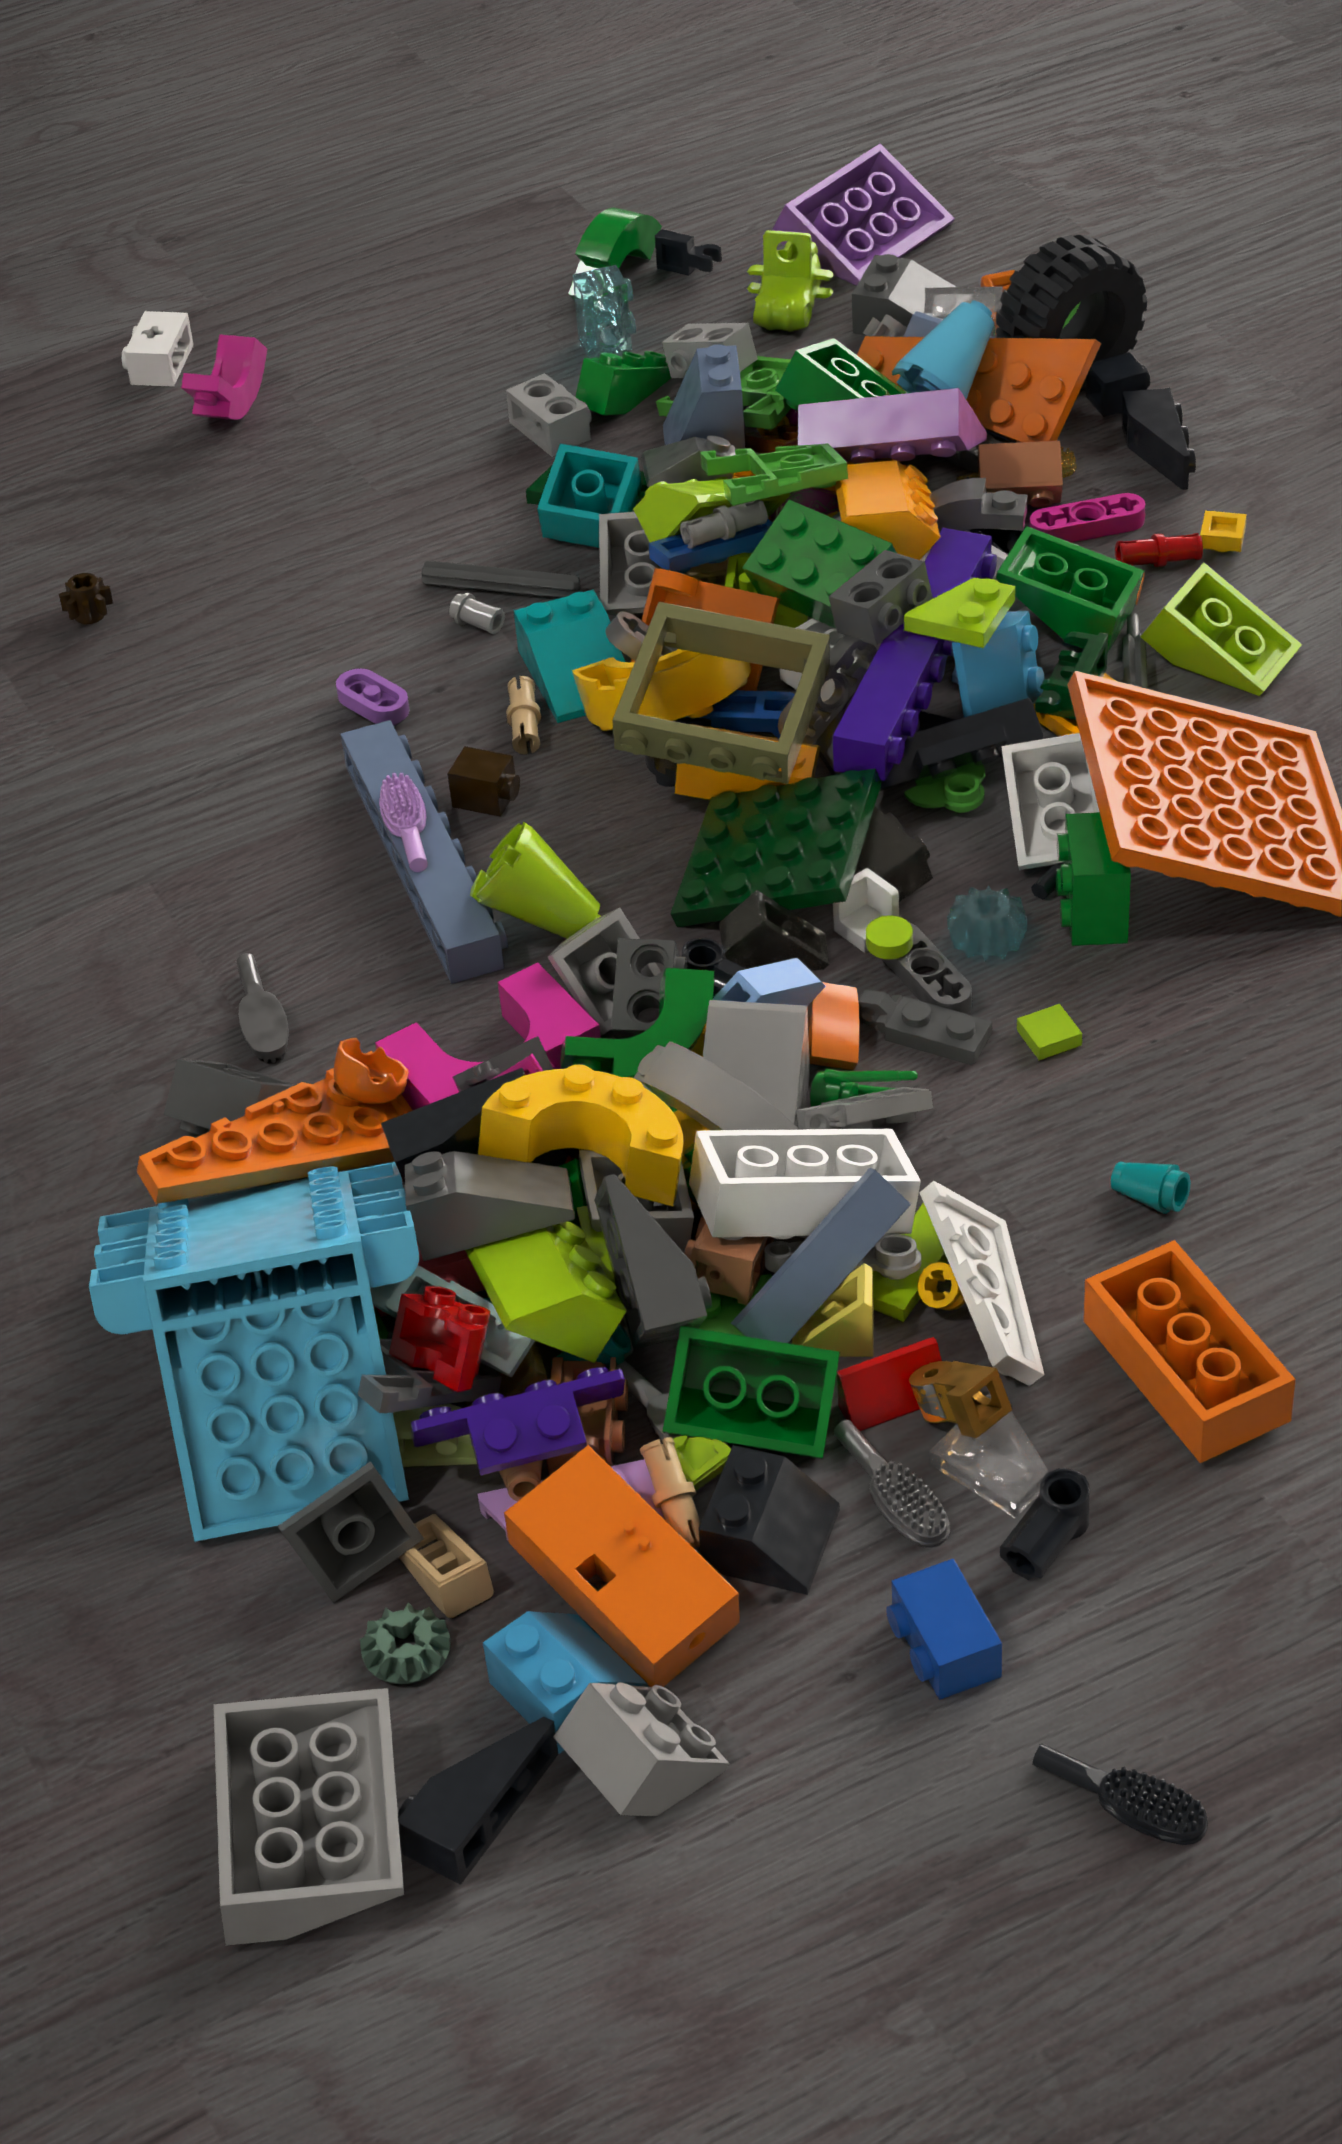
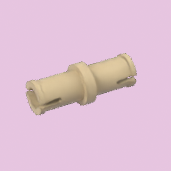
M520 676V689L517 688L516 677L512 678L507 685L510 705L506 713L507 722L512 727L513 749L520 754H528L527 741L530 740L532 753L538 750L540 746L537 725L541 720L540 707L535 703L534 681L527 676Z
M666 1437L662 1440L663 1444H661L660 1439L642 1446L640 1452L644 1457L656 1492L651 1496L655 1508H661L665 1521L694 1549L700 1547L698 1529L701 1522L692 1499L696 1494L692 1482L686 1481L674 1446V1439Z

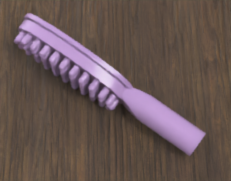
M393 773V778L387 775L386 780L382 781L383 785L381 786L379 800L381 816L391 834L402 837L410 869L414 872H421L427 868L428 864L419 834L426 825L425 804L418 788L412 782V779H409L408 775L404 777V774L400 773L399 777H397V774Z

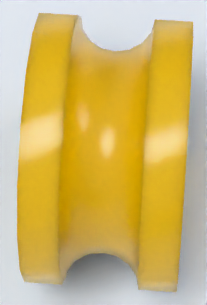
M936 1262L923 1269L919 1276L917 1287L919 1296L926 1305L932 1308L951 1311L965 1304L964 1297L950 1264ZM951 1280L950 1292H937L938 1281Z

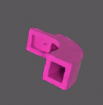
M219 334L216 359L211 375L183 373L181 388L194 398L192 414L200 417L231 420L243 418L257 397L264 373L267 348L253 337Z

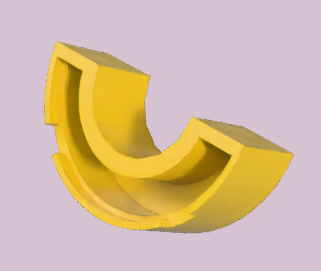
M677 649L659 657L638 714L670 721L686 716L690 718L703 717L713 711L712 705L747 684V678L751 672L750 663ZM611 657L572 670L586 716L592 724L599 726L602 731L613 730L612 719L635 662H621Z
M572 1065L566 1069L532 1073L507 1082L494 1092L483 1105L478 1155L531 1163L536 1157L551 1150L565 1148L590 1150L609 1158L621 1169L626 1180L625 1186L635 1197L674 1206L683 1150L682 1129L677 1117L665 1102L644 1088L637 1079L630 1077L622 1078L609 1073L593 1071L584 1065Z

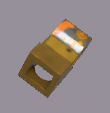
M937 1361L920 1367L909 1378L924 1420L929 1423L946 1421L956 1423L961 1435L978 1438L1013 1410L997 1368L958 1361ZM985 1385L990 1392L991 1399L979 1391Z

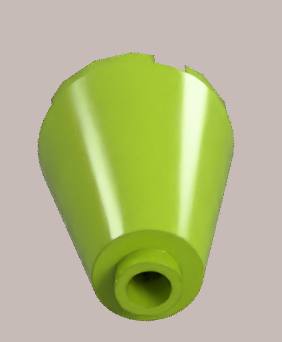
M525 822L522 825L518 823L497 845L489 856L493 860L487 872L482 869L480 870L470 892V896L477 900L478 903L566 939L593 920L601 917L598 914L600 903L534 828Z

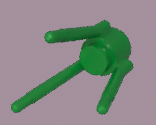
M826 1069L825 1071H818L812 1082L810 1104L813 1107L821 1105L823 1102L896 1089L861 1085L857 1082L914 1081L918 1078V1073L916 1071L900 1070L837 1071Z

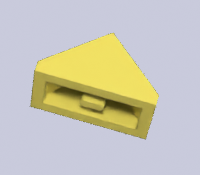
M864 1263L852 1271L792 1338V1344L840 1352L839 1357H873L874 1306L872 1267Z

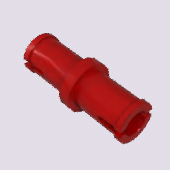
M1159 533L1153 534L1151 539L1117 541L1115 545L1116 560L1131 566L1153 564L1155 567H1164L1167 562L1200 560L1203 556V542L1199 533L1165 537L1164 534Z

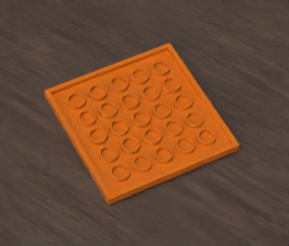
M1074 671L1067 685L1113 862H1118L1126 867H1139L1160 872L1173 878L1181 877L1203 882L1211 887H1224L1241 891L1254 897L1275 899L1296 907H1309L1326 911L1335 916L1342 917V809L1316 731Z

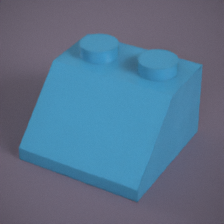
M1029 611L1007 612L984 648L952 641L964 718L1026 698L1031 699L1032 703H1034L1042 694L1043 689L1040 686L1043 680H1045L1044 672L1041 667L1037 666L1035 653L1038 647V632L1036 626L1031 625Z
M527 1611L483 1642L489 1683L529 1724L542 1717L554 1721L555 1733L589 1683L617 1684L622 1682L630 1686L648 1687L647 1683L577 1614ZM557 1742L558 1753L560 1754L564 1749Z

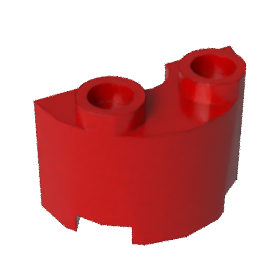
M439 1286L425 1287L424 1294H401L389 1354L411 1367L434 1371V1380L456 1392L470 1390L474 1377L479 1371L491 1314L490 1310L478 1305L456 1302V1293L453 1290Z

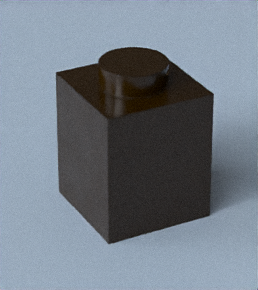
M464 746L447 773L453 808L501 817L509 802L517 798L520 789V777L515 774L513 755Z

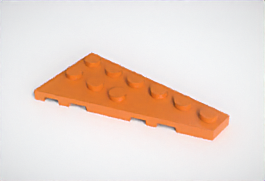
M865 336L857 356L899 386L897 381L901 375H893L892 370L897 362L924 337ZM989 338L966 400L984 429L1016 442L1057 441L1101 343L1096 339Z

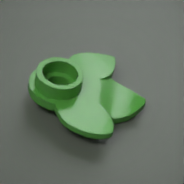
M973 762L957 767L958 770L945 777L933 779L932 776L915 780L917 786L906 790L904 795L911 803L920 807H945L958 813L969 812L979 807L984 801L985 792L981 783L985 777V768L983 765L976 766Z

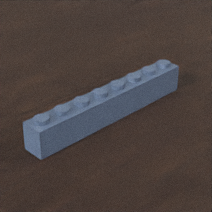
M391 720L341 733L347 771L451 984L504 969L502 949L508 948V942L503 925L500 921L493 922L491 907L478 903L477 900L470 896L471 888L477 877L472 866L465 867L464 852L459 839L451 840L448 818L445 812H437V800L431 785L424 787L425 780L421 765L418 760L411 761L412 755L406 736L404 734L398 736ZM393 773H396L397 777H399L400 773H403L404 777L408 775L409 779H412V782L418 788L425 804L426 825L419 834L428 864L427 868L421 872H414L410 869L402 837L391 834L381 816L379 800L381 786L383 785L382 781L386 780L387 775L393 778Z

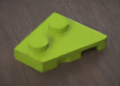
M974 577L906 612L904 615V631L984 648L1015 602V586L999 583L994 579Z

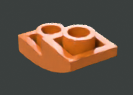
M822 982L826 987L807 1006L810 1064L854 1070L858 1064L859 1003L857 988Z

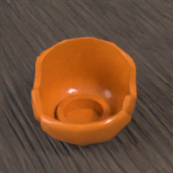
M350 1038L339 1042L333 1071L334 1080L345 1096L361 1103L380 1104L392 1101L404 1092L409 1073L408 1069L400 1061L386 1056L382 1047H378L374 1052L366 1054L361 1051L360 1042L357 1038Z

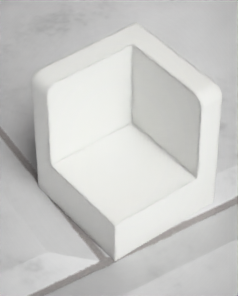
M868 868L857 873L853 877L846 902L833 903L834 931L864 953L868 952L866 947V927L872 920L881 916L892 915L899 917L898 890Z

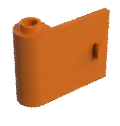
M655 568L641 621L649 626L658 602L774 624L780 599L707 583L682 573ZM750 663L751 672L747 678L748 682L737 690L756 691L763 665Z

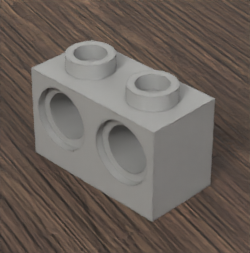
M749 323L687 324L662 342L671 378L685 377L697 348H708L716 344L725 346L737 345L740 372L758 359Z
M544 373L506 390L510 424L551 457L557 454L560 443L577 446L591 440L589 426L591 413L588 406Z

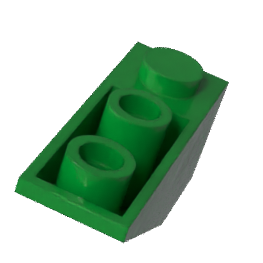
M645 351L644 356L632 352H623L622 357L602 352L600 358H584L575 397L585 402L589 410L602 415L627 414L671 379L666 356L653 351Z

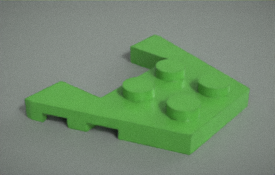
M757 356L758 359L740 372L743 406H750L743 411L744 423L746 427L772 430L791 409L785 401L786 398L775 391L791 359ZM669 396L656 401L659 416L667 417L673 404Z
M829 443L778 446L775 448L776 452L756 454L751 448L736 449L735 455L717 458L716 450L700 452L701 467L708 476L742 471H752L755 476L723 480L725 498L732 506L811 487L828 488L835 486L836 481L848 479L847 462Z

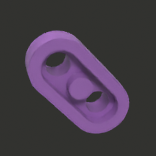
M352 669L341 674L336 680L339 702L375 724L391 720L394 726L403 721L409 714L410 709L406 691L370 670Z

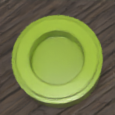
M892 915L881 916L872 920L867 925L866 947L872 955L881 959H897L903 957L912 949L913 928L904 918Z

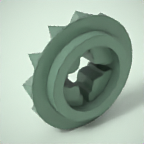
M408 1602L404 1610L392 1612L385 1607L383 1615L379 1620L368 1621L366 1634L360 1639L363 1662L374 1676L389 1683L409 1684L426 1679L441 1668L449 1655L451 1640L445 1619H438L430 1606L422 1611L415 1610ZM410 1633H414L415 1645L405 1643L400 1649L396 1648L395 1637L405 1639Z

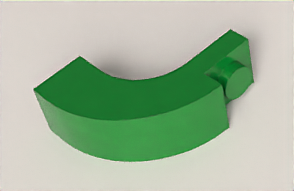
M608 208L599 213L587 227L575 252L580 262L568 294L574 300L606 307L619 268L625 257L631 255L651 260L655 248V235L661 230L662 225L650 215L619 208Z
M666 968L660 982L659 1016L650 1028L637 1036L626 1039L565 1036L561 1049V1069H566L572 1065H584L593 1071H608L609 1074L622 1078H634L638 1072L641 1060L652 1052L657 1045L666 1047L670 1041L692 1051L707 1022L709 1001L713 1000L714 971Z

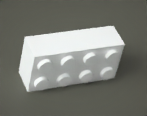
M893 1129L696 1131L689 1185L712 1237H721L727 1240L761 1236L790 1239L794 1236H809L869 1168L875 1169L911 1203L909 1208L884 1235L911 1234L921 1180Z

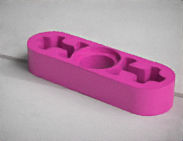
M1122 493L1042 508L1031 514L1030 527L1070 543L1130 532L1144 525L1145 501L1136 494ZM1086 518H1088V519H1095V520H1092V521H1083V520H1080V519H1086Z

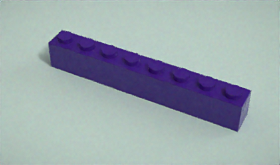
M948 528L941 529L939 540L932 546L924 561L933 598L974 577L993 579L997 566V555L991 554L992 536ZM904 623L882 641L833 734L834 771L844 773L850 770L876 769L880 780H886L893 764L899 765L902 760L907 737H913L916 732L921 709L926 710L930 704L934 683L942 681L947 657L954 656L952 641L904 631Z

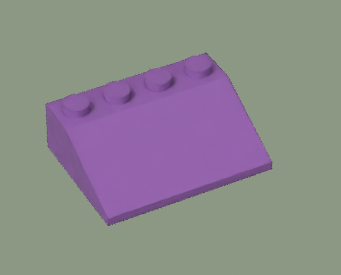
M879 143L785 204L772 231L809 233L811 241L816 243L821 269L830 270L834 276L857 286L875 255L892 254L902 258L952 224L955 218ZM783 241V242H781V243L785 246V244H786L788 241Z
M959 388L798 405V445L829 443L846 462L854 464L875 462V459L882 458L909 461L914 459L915 455L923 454L949 457L954 455L956 451L969 450L987 440L986 430Z

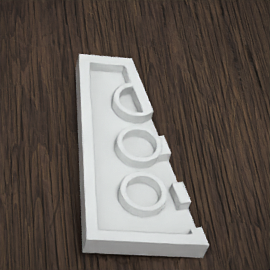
M933 1181L919 1193L985 1347L988 1359L1000 1374L1009 1375L1031 1386L1045 1374L1006 1221Z

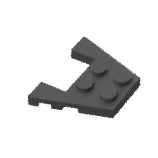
M389 1330L387 1339H379L386 1375H362L358 1390V1396L378 1413H392L457 1402H473L482 1396L499 1393L502 1376L494 1369L480 1363L472 1388L456 1392L434 1380V1371L411 1367L391 1356L389 1350L394 1330Z

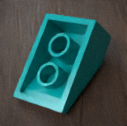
M595 591L575 592L566 597L547 602H538L528 607L513 610L518 651L556 722L560 723L586 716L572 670L611 657L617 661L625 662L622 651L616 648L606 636L605 630L611 622Z

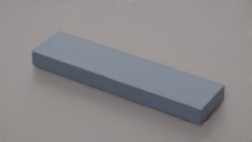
M869 1168L731 1324L746 1337L788 1343L909 1208L911 1203L875 1169Z

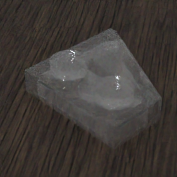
M989 1392V1393L986 1395V1397H988V1398L991 1399V1395H990V1392ZM1012 1411L978 1438L961 1435L956 1424L929 1450V1464L1014 1518L1040 1494V1483L1043 1477L1049 1473V1470Z

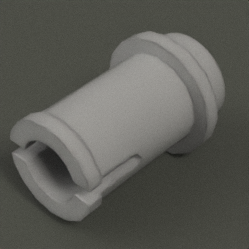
M471 593L457 594L450 604L449 614L458 625H465L467 623L488 631L490 634H497L503 626L505 620L503 609L477 601Z

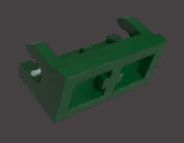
M1070 632L1066 634L1064 642L1080 645L1083 648V652L1077 653L1073 650H1061L1059 660L1050 678L1043 680L1040 686L1043 692L1035 702V712L1076 720L1067 684L1074 671L1103 678L1107 670L1108 634L1106 633L1092 635L1082 632Z

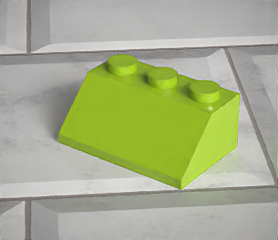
M720 477L709 481L691 479L683 483L667 484V482L663 481L650 486L645 491L644 498L633 509L649 542L681 534L680 525L682 522L711 514L716 507L725 505L727 508L732 507L724 494L723 480H727L728 477ZM790 493L760 499V501L764 502L768 518L790 496Z
M569 1221L465 1250L505 1329L595 1363L627 1312L615 1292L616 1285L607 1278L600 1266V1258L592 1252L586 1242L585 1232Z

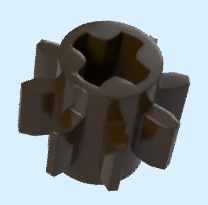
M79 573L72 576L65 583L66 592L59 594L62 611H68L70 620L75 619L81 624L99 622L108 614L106 605L113 604L110 586H104L103 578H97L91 573Z

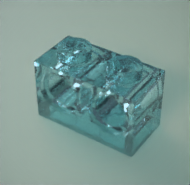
M617 265L572 274L578 340L587 357H600L602 352L613 354L632 350L631 334L636 333V325L633 313L629 311L628 301H633V290L629 278H623Z

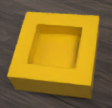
M1205 511L1200 533L1203 549H1213L1218 552H1241L1247 514Z

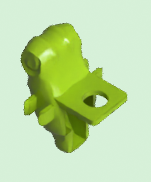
M765 231L763 235L764 265H752L747 271L749 275L761 276V283L752 282L747 287L750 293L758 294L755 298L754 324L770 331L785 330L793 332L803 329L810 322L816 298L825 299L832 295L833 290L831 288H820L821 280L829 281L833 277V272L821 269L817 255L818 249L816 243L811 241L809 233ZM788 241L784 249L777 250L779 243Z

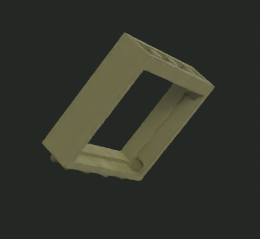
M658 602L612 719L615 749L631 752L635 755L641 754L666 759L674 763H686L710 768L718 772H730L755 777L763 781L765 779L788 784L830 666V635ZM667 646L802 673L779 741L775 742L638 714L663 647Z

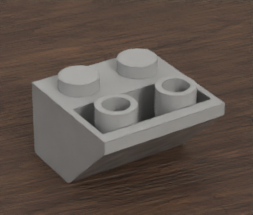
M622 1682L617 1684L589 1683L553 1736L620 1815L658 1816L724 1773L730 1764L714 1747L716 1744L714 1737L703 1727L694 1724L680 1709L681 1701L670 1690L659 1685L643 1687L630 1686Z

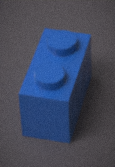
M954 1558L892 1580V1605L886 1607L889 1624L898 1639L905 1637L911 1648V1663L917 1677L921 1682L929 1680L939 1700L1002 1677V1642Z

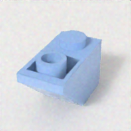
M798 958L738 971L716 994L713 1000L808 1006L826 986Z

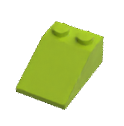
M1204 562L1140 636L1173 665L1260 696L1302 646L1299 641Z

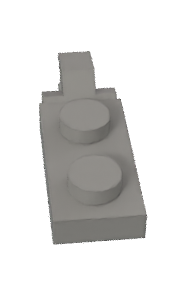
M901 1087L823 1102L818 1106L796 1110L798 1129L818 1130L838 1129V1127L843 1129L873 1128L872 1120L886 1118V1123L890 1124L915 1120V1112L933 1108L932 1094L929 1089Z

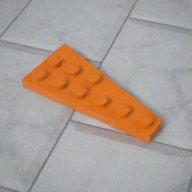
M334 1068L326 1071L325 1079L314 1084L301 1082L247 1107L245 1115L236 1120L229 1121L225 1117L211 1123L210 1131L194 1138L185 1135L139 1156L137 1173L155 1204L304 1178L308 1177L309 1171L322 1167L334 1166L337 1167L338 1171L393 1162L394 1158L381 1123L413 1110L402 1094L392 1101L380 1104L361 1103L348 1098L342 1093L334 1080Z

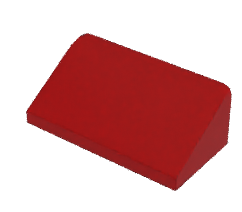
M934 1337L839 1370L837 1372L838 1407L846 1420H850L859 1431H863L920 1410L909 1378L920 1367L942 1361L936 1339Z

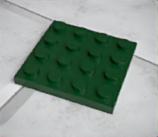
M876 769L850 770L842 774L821 778L809 777L797 783L780 786L768 784L759 787L757 790L739 793L727 791L716 797H711L670 913L676 926L683 927L846 902L882 783Z

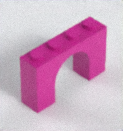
M538 962L498 982L502 1017L525 1040L524 1042L537 1036L539 1037L553 1069H561V1049L565 1036L601 1038L599 1024ZM417 1022L375 1042L376 1049L382 1047L386 1056L400 1061L408 1069L407 1083L402 1096L412 1110L459 1093L453 1076L482 1063L463 1061L448 1055Z

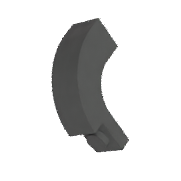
M970 478L955 481L935 490L930 495V499L935 505L933 508L934 513L938 517L939 533L942 528L960 531L975 528L1021 531L1024 529L1028 495L1016 494L1007 490L986 493V478Z

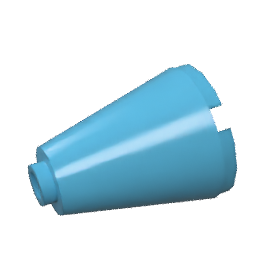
M975 300L971 303H960L897 362L892 370V374L901 375L897 381L899 386L907 393L959 388L965 399H967L994 327L990 309Z

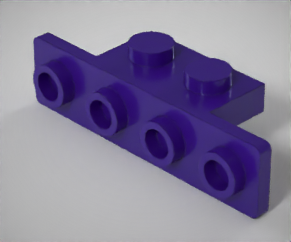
M597 1367L580 1373L577 1376V1380L556 1384L554 1380L540 1381L528 1386L525 1389V1393L504 1398L503 1394L494 1393L477 1398L472 1402L473 1406L454 1411H451L450 1407H437L427 1410L419 1416L420 1419L411 1422L414 1447H421L469 1434L480 1476L582 1450L587 1446V1441L577 1407L622 1396L625 1385L622 1369L609 1371L606 1367Z

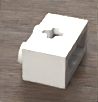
M144 311L138 325L133 328L132 338L128 346H125L122 351V365L124 369H128L131 385H175L193 347L188 313Z

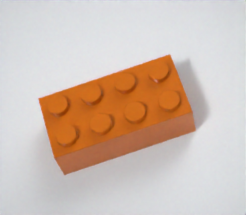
M1175 1240L1085 1279V1324L1199 1463H1203L1291 1422L1296 1379Z

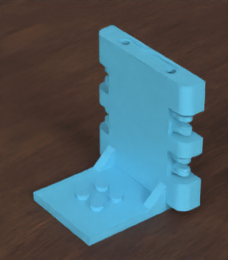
M395 1162L338 1172L337 1167L334 1166L322 1167L309 1171L308 1178L192 1200L187 1198L159 1203L158 1206L100 1216L98 1226L100 1245H96L94 1251L97 1269L91 1270L89 1283L94 1314L98 1323L105 1330L114 1334H129L153 1329L194 1542L278 1526L370 1461L399 1502L409 1500L393 1412L378 1413L358 1396L362 1375H386L370 1288L406 1280L415 1272L419 1263V1250L410 1210L407 1211L405 1189L403 1188L401 1175Z

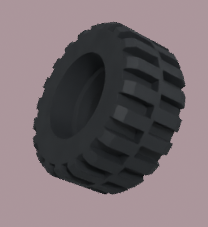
M1069 235L1057 238L1056 243L1053 241L1047 242L1039 247L1040 251L1036 255L1030 254L1023 261L1025 265L1020 271L1015 270L1009 279L1011 284L1008 290L1003 291L1000 298L1002 307L1000 310H997L996 325L999 326L996 329L997 338L1096 339L1101 345L1093 362L1124 354L1129 349H1134L1138 341L1136 338L1137 333L1142 331L1145 323V318L1142 316L1143 312L1147 311L1144 280L1134 264L1097 239H1092L1087 235ZM1078 303H1080L1072 319L1063 328V325L1071 311L1077 306ZM1087 376L1080 389L1081 392L1086 391Z

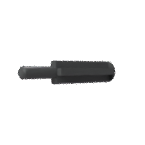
M1133 613L1127 616V635L1123 637V683L1148 689L1146 642L1140 637L1139 616Z

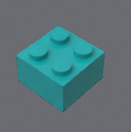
M560 443L537 508L542 536L544 538L599 548V514L634 512L633 509L636 506L642 488L638 457Z

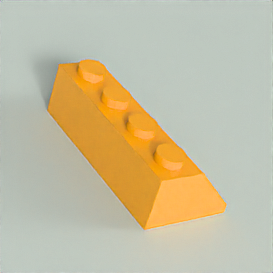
M897 460L847 465L848 479L836 481L835 485L841 522L892 543L898 554L920 560L940 538L937 525L938 517L933 510L935 505L930 499L932 493L926 485L928 479L913 465L905 468Z

